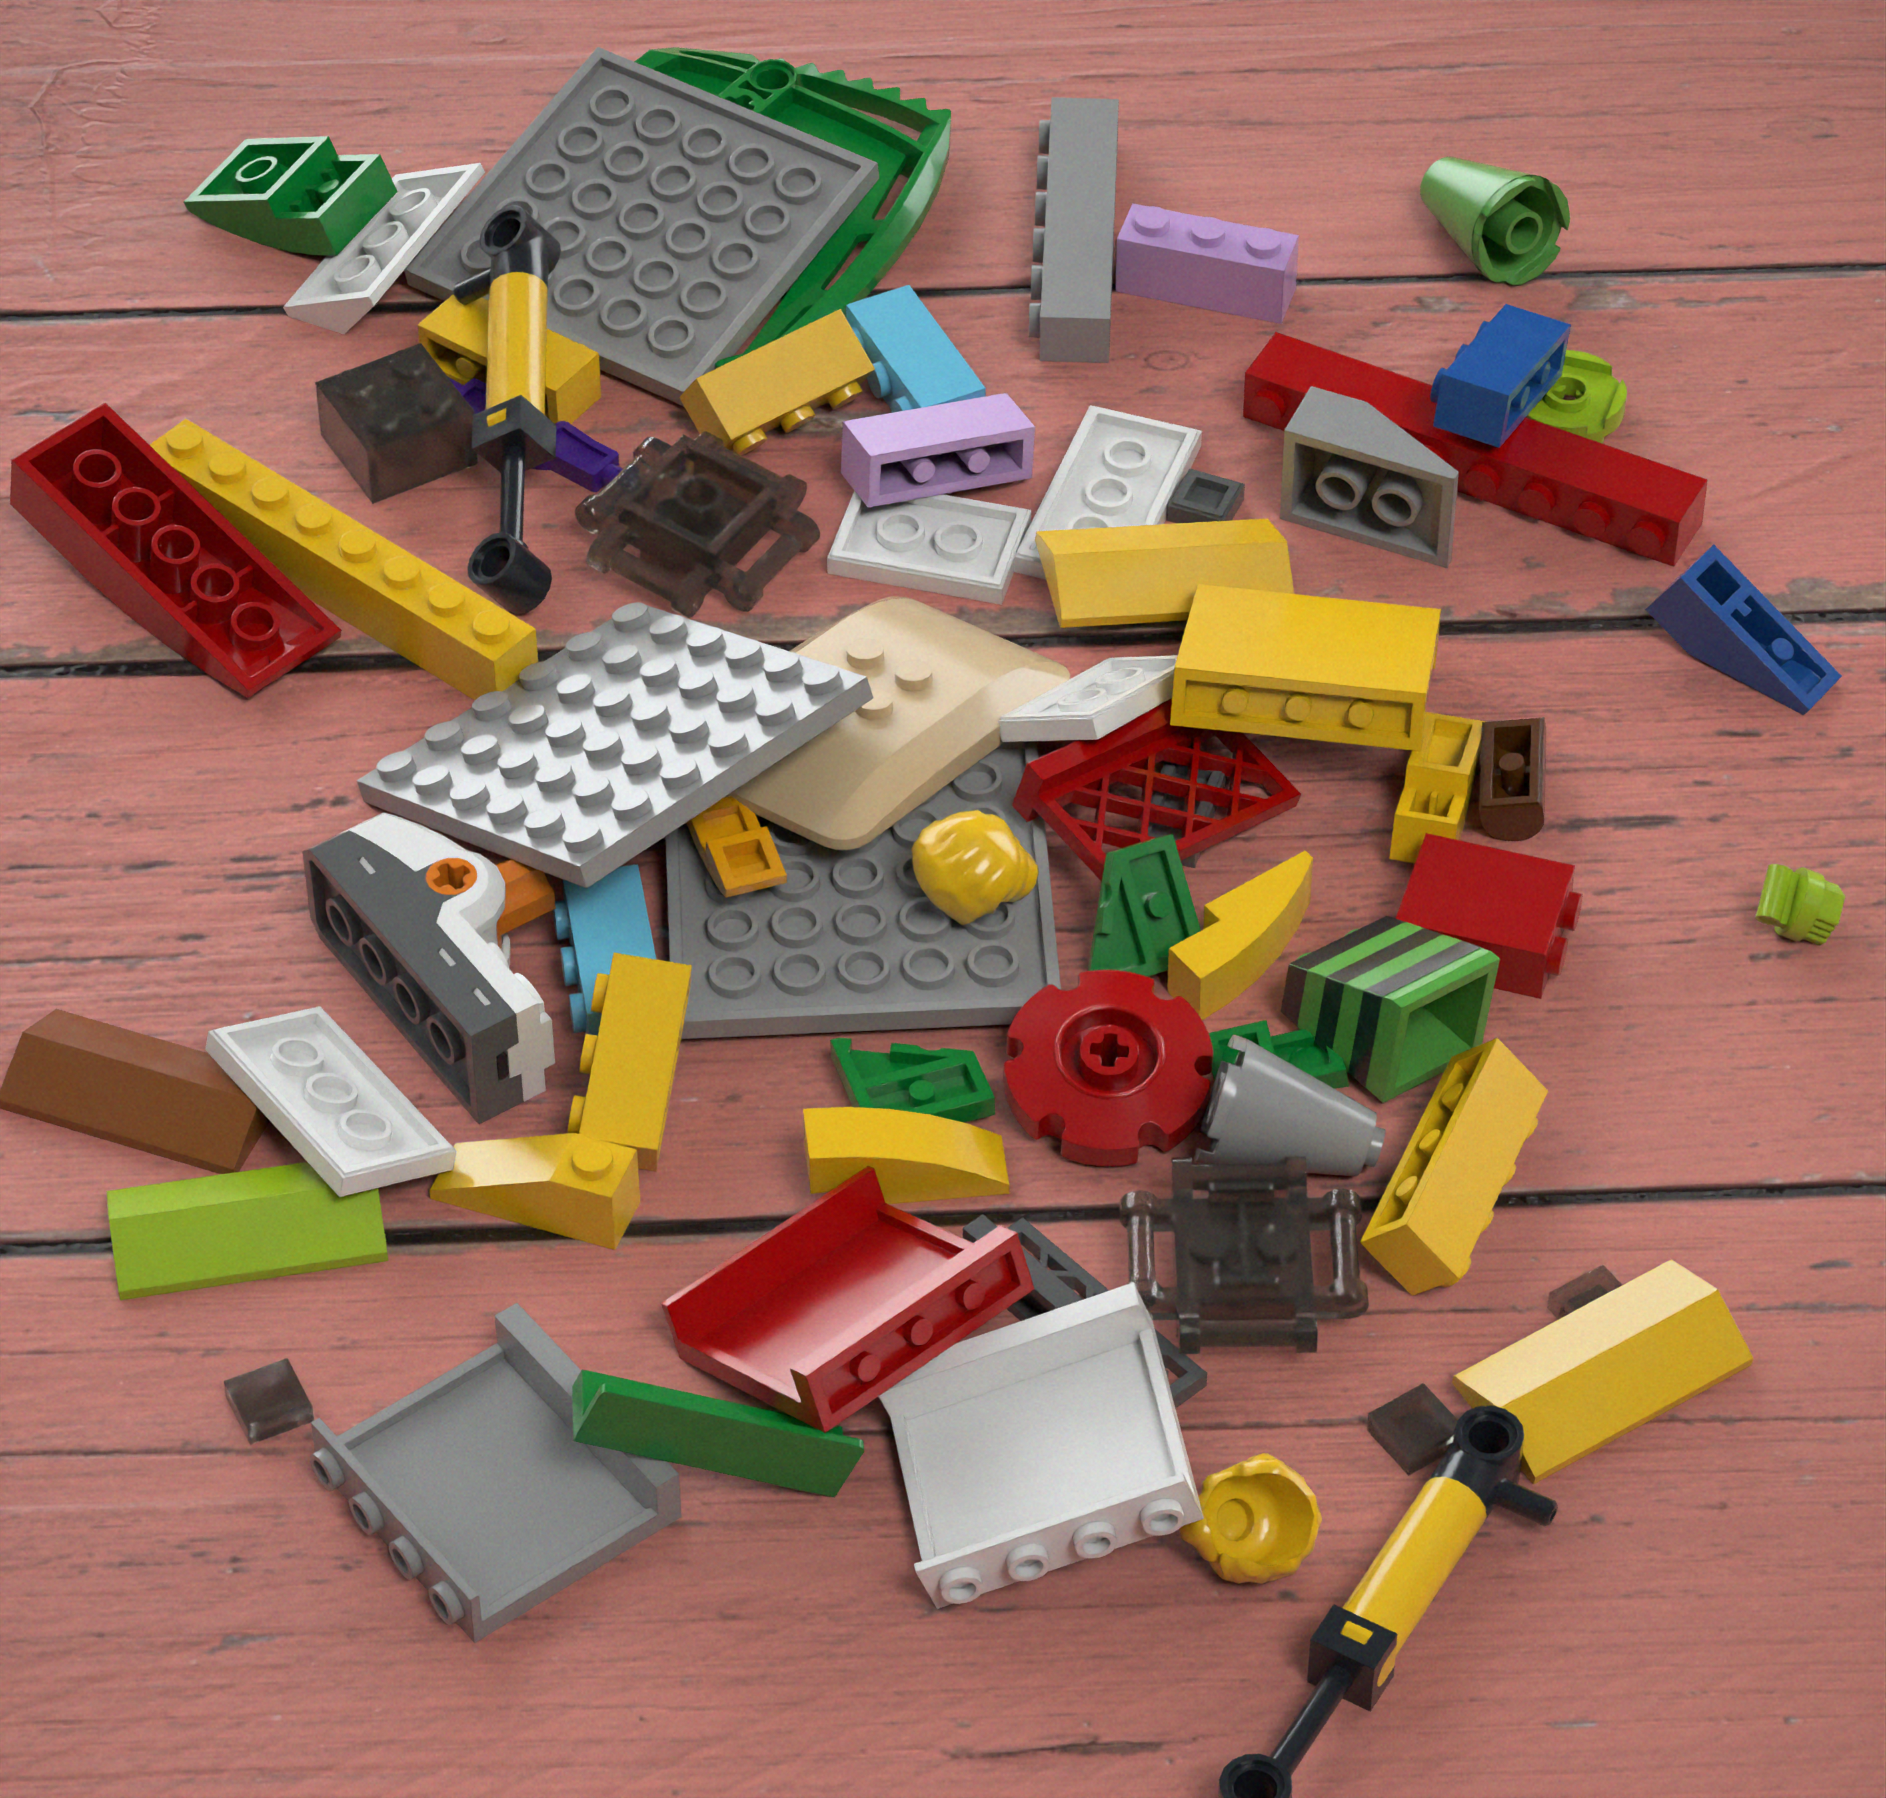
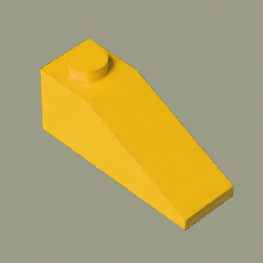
M577 1133L455 1143L453 1148L457 1152L453 1170L439 1173L429 1190L430 1199L616 1250L640 1204L637 1150Z

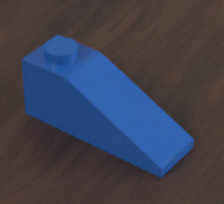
M1714 544L1645 609L1688 654L1802 715L1806 714L1842 677Z

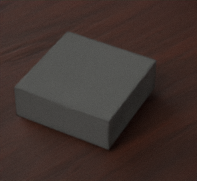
M1189 469L1168 504L1167 521L1173 523L1231 521L1244 501L1245 484Z

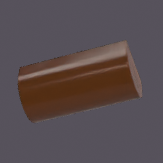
M1544 717L1482 722L1479 812L1483 828L1497 839L1523 841L1539 833L1544 825L1546 724Z

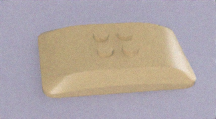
M897 596L882 598L840 619L789 651L866 676L873 699L725 797L732 796L755 814L824 847L834 850L860 848L871 842L1004 742H1002L1000 736V725L997 722L1001 720L1000 717L1068 681L1070 673L1066 667L1056 661L917 600Z

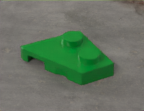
M1173 834L1163 835L1106 853L1087 970H1120L1146 977L1167 971L1169 948L1201 931Z
M839 1037L830 1040L831 1059L852 1107L883 1108L930 1114L963 1123L995 1115V1096L974 1051L950 1048L926 1050L918 1045L891 1043L890 1053L852 1050L851 1038Z

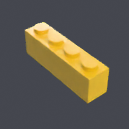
M1498 1038L1451 1057L1360 1241L1370 1254L1412 1296L1438 1286L1443 1288L1452 1286L1466 1274L1471 1265V1252L1480 1234L1489 1226L1494 1217L1492 1208L1502 1187L1509 1182L1516 1171L1514 1162L1523 1143L1538 1125L1536 1116L1548 1090Z

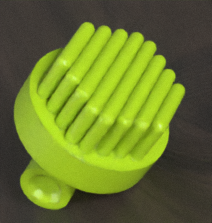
M1770 864L1768 865L1755 919L1763 924L1774 925L1775 932L1783 937L1794 941L1804 939L1822 945L1826 943L1831 932L1835 930V926L1839 924L1845 894H1843L1839 885L1826 881L1824 876L1818 872L1804 867L1793 872L1789 867Z

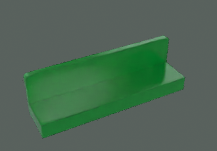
M583 1369L572 1386L574 1442L834 1498L864 1453V1441L844 1436L843 1426L836 1425L824 1433L788 1414Z

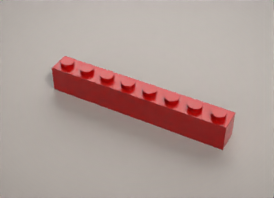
M1278 332L1274 333L1245 372L1243 417L1284 431L1311 386L1368 402L1459 472L1457 492L1673 567L1703 522L1708 479L1526 417L1500 447L1434 427L1437 403L1430 400L1432 385Z

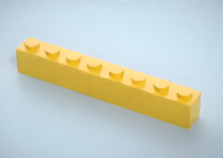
M184 419L150 444L162 458L311 601L473 700L489 692L504 691L520 679L519 674L524 668L538 662L536 629L188 419Z

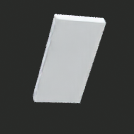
M1090 405L1014 556V572L1046 579L1035 542L1036 531L1164 524L1167 519L1168 504L1188 470L1191 469L1201 448L1202 431Z
M320 1006L208 1031L205 1050L339 1197L453 1170L457 1152L453 1146Z

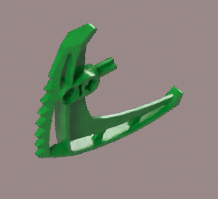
M679 47L649 49L634 62L875 161L878 164V181L799 275L743 354L718 360L715 363V369L839 309L847 317L846 305L865 299L899 259L929 212L939 192L949 160L951 110H928L925 98L900 100L899 87L874 89L872 78L848 81L843 70L820 73L814 63L794 68L783 58L759 61L754 55ZM855 109L903 124L921 134L918 140L915 141L902 132ZM899 175L907 177L909 180L886 217L881 220H875ZM868 241L840 278L829 290H825L859 242Z

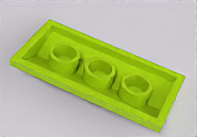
M308 1162L106 1191L120 1300L389 1261L378 1188L339 1197Z

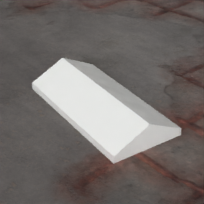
M481 163L395 175L392 180L398 192L337 256H326L283 307L288 317L345 334L375 306L483 176L485 171Z

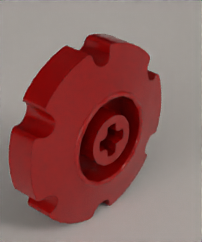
M1093 970L1081 972L1078 975V986L1068 991L1060 990L1053 984L1047 985L1034 994L1021 1007L1007 1033L1006 1052L1007 1055L1015 1059L1007 1060L1004 1063L1003 1086L1013 1115L1033 1139L1037 1140L1047 1135L1055 1136L1061 1140V1156L1083 1164L1112 1167L1136 1164L1138 1162L1139 1148L1145 1145L1158 1146L1165 1152L1171 1150L1195 1129L1206 1111L1210 1096L1211 1082L1202 1076L1210 1074L1212 1071L1213 1046L1207 1028L1195 1009L1181 996H1176L1170 1000L1158 998L1154 995L1155 981L1152 978L1127 971Z

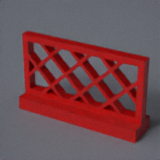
M1171 698L1098 740H1078L1027 763L1012 806L1026 822L1041 816L1102 882L1106 854L1102 850V843L1124 848L1154 839L1156 837L1148 836L1149 822L1182 830L1181 839L1176 840L1175 843L1180 860H1184L1296 807L1301 793L1244 733L1170 725ZM1216 736L1233 753L1232 758L1200 751V744ZM1163 760L1188 766L1187 780L1154 772L1155 764ZM1198 769L1222 771V773H1225V776L1230 777L1229 790L1198 783ZM1241 779L1262 784L1272 796L1264 799L1240 793ZM1114 782H1121L1142 787L1141 801L1109 794L1108 786ZM1152 790L1185 798L1184 811L1151 804ZM1195 800L1200 802L1206 801L1216 806L1228 808L1227 817L1217 820L1194 814ZM1073 803L1096 809L1095 821L1093 823L1072 818L1062 806ZM1110 812L1139 819L1138 833L1104 825L1105 813Z

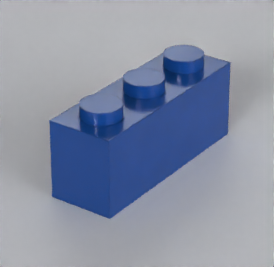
M1505 304L1490 322H1482L1476 337L1469 345L1463 344L1459 348L1454 362L1447 369L1441 368L1438 371L1430 394L1431 402L1437 403L1433 426L1500 447L1561 377L1571 324Z

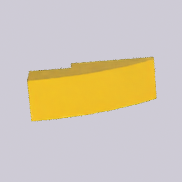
M1425 712L1421 751H1411L1406 767L1404 789L1394 815L1389 859L1415 863L1426 833L1456 840L1461 839L1481 754L1482 722L1486 721Z
M1303 851L1205 904L1203 930L1169 948L1167 992L1173 998L1176 996L1183 997L1195 1009L1200 1018L1204 1020L1231 1003L1255 983L1281 955L1300 926L1311 900L1313 857L1307 851Z
M861 1107L803 1109L804 1147L810 1194L830 1192L867 1166L875 1169L885 1203L887 1204L1009 1194L1010 1185L1002 1135L943 1117L894 1109Z

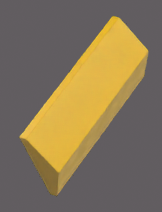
M1268 518L1036 531L1035 542L1060 628L1188 620L1198 584L1294 594L1287 540Z
M1671 1259L1453 1376L1452 1384L1472 1409L1478 1406H1496L1508 1410L1518 1418L1524 1430L1521 1470L1534 1485L1752 1365L1754 1358L1719 1290Z

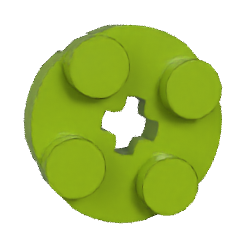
M1566 350L1561 377L1526 418L1603 444L1604 437L1614 432L1624 418L1627 387L1623 379L1619 383L1612 376V366L1604 359L1581 351ZM1565 395L1575 396V400H1563Z

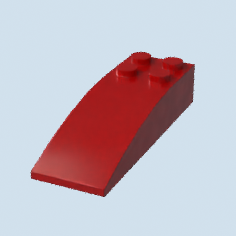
M106 403L101 404L11 459L10 505L91 584L125 614L170 649L245 697L249 698L341 637L342 630Z

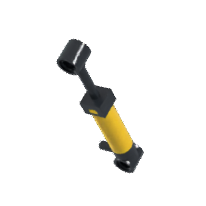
M510 205L495 212L481 231L480 246L491 257V267L456 283L453 291L456 300L463 305L489 295L486 408L484 411L473 415L472 449L501 473L499 533L485 538L474 549L469 558L468 576L474 584L507 611L519 615L528 613L536 608L545 599L552 582L550 568L529 551L528 546L523 542L525 471L556 458V424L546 417L544 413L548 275L554 270L559 261L561 248L560 243L524 209L520 206Z
M1478 1406L1467 1410L1458 1419L1454 1429L1452 1445L1343 1608L1333 1604L1311 1637L1307 1682L1316 1687L1270 1756L1245 1754L1233 1759L1223 1768L1219 1779L1218 1798H1292L1291 1776L1341 1700L1344 1699L1371 1712L1394 1677L1396 1656L1495 1505L1542 1526L1552 1523L1558 1509L1556 1501L1518 1484L1521 1472L1524 1430L1523 1425L1514 1414L1496 1406Z

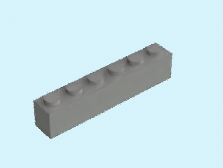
M1052 97L1051 120H1040L1039 154H1049V156L1038 155L1037 189L1047 190V192L1036 191L1035 226H1045V228H1034L1033 262H1040L1043 265H1032L1031 300H1041V303L1030 302L1029 337L1040 338V361L1109 363L1119 99Z

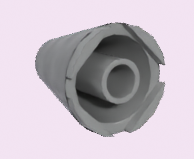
M1233 1035L1230 1038L1227 1046L1237 1049L1239 1052L1234 1064L1225 1061L1220 1063L1200 1129L1201 1133L1207 1134V1137L1211 1138L1209 1151L1196 1148L1195 1162L1207 1166L1358 1176L1363 1165L1375 1167L1385 1137V1129L1375 1126L1376 1112L1252 1041L1237 1035Z

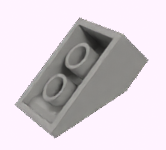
M1311 386L1284 430L1280 519L1448 568L1452 559L1459 472L1368 402Z

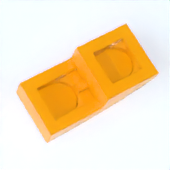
M732 796L722 798L686 822L710 876L725 898L787 883V874L768 827H760L756 814Z

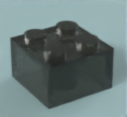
M421 343L315 382L321 436L372 504L478 464V453L472 449L474 410Z

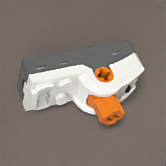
M385 812L302 851L310 918L319 938L478 1124L546 1091L544 1069L555 1064L552 1019L545 1012L544 1001L533 985L523 975L519 973L513 974L509 969L511 944L510 938L507 935V932L556 909L554 890L543 871L510 858L495 865L481 854L468 851L437 832Z

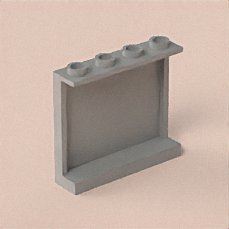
M518 1303L495 1315L496 1344L339 1436H336L321 1418L311 1422L315 1453L310 1455V1463L321 1484L329 1491L337 1488L349 1501L350 1510L361 1529L368 1535L376 1532L388 1545L391 1558L401 1574L409 1580L416 1577L428 1590L431 1603L441 1619L448 1625L456 1622L474 1643L682 1517L679 1473L667 1461L573 1441L572 1386L581 1370Z

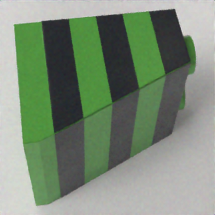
M1385 916L1360 929H1354L1344 937L1312 953H1305L1289 963L1281 1013L1300 1030L1306 1029L1314 1035V1042L1327 1054L1326 1046L1342 1057L1346 1071L1384 1103L1443 1073L1452 1056L1482 1044L1500 958L1492 951L1390 916Z

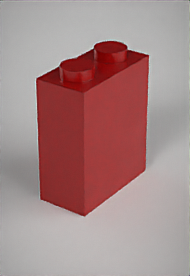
M1426 833L1396 919L1492 951L1500 958L1494 989L1541 999L1549 974L1561 975L1568 947V938L1562 937L1564 929L1575 931L1581 911L1583 894L1572 892L1575 865Z

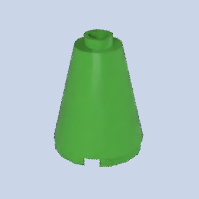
M1450 156L1434 162L1423 176L1420 186V195L1423 203L1486 278L1497 283L1508 282L1511 285H1522L1541 275L1559 254L1561 248L1555 243L1559 237L1561 227L1566 230L1569 228V205L1559 186L1548 179Z

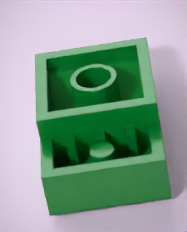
M329 136L245 139L184 201V204L189 212L208 223L261 245L303 254L337 256L398 191L380 154L338 155Z

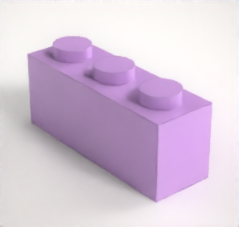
M1132 203L1117 237L1116 292L1282 324L1296 289L1299 235Z
M1007 393L843 421L841 474L867 507L1032 478L1035 426Z

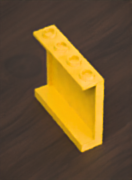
M1198 584L1174 667L1170 725L1421 751L1432 669H1435L1441 609Z

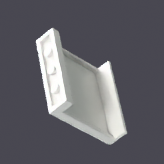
M1134 1283L956 1343L878 1396L891 1418L922 1561L914 1563L915 1571L937 1609L951 1604L970 1602L983 1593L1019 1581L1038 1579L1048 1571L1087 1558L1103 1557L1116 1548L1151 1536L1171 1534L1181 1528V1526L1204 1519L1153 1321Z

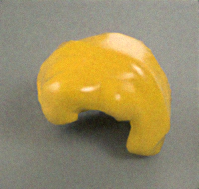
M978 810L957 812L932 822L920 832L918 839L911 848L913 869L921 889L937 908L961 925L972 923L986 914H994L1000 902H1015L1023 899L1035 887L1039 874L1038 865L1022 847L1020 841L1014 836L1006 822L997 815L985 814Z
M1262 1453L1249 1457L1246 1461H1242L1223 1471L1208 1475L1201 1483V1494L1198 1495L1204 1519L1179 1528L1181 1539L1193 1545L1199 1555L1204 1560L1209 1561L1213 1570L1220 1578L1239 1584L1244 1582L1263 1584L1296 1573L1302 1561L1314 1550L1315 1539L1322 1522V1516L1317 1505L1316 1496L1306 1484L1304 1477L1279 1459L1268 1453Z

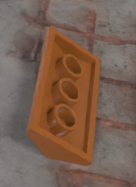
M55 1009L22 1032L0 1089V1109L218 1174L239 1172L270 1122L209 1053L59 1009Z

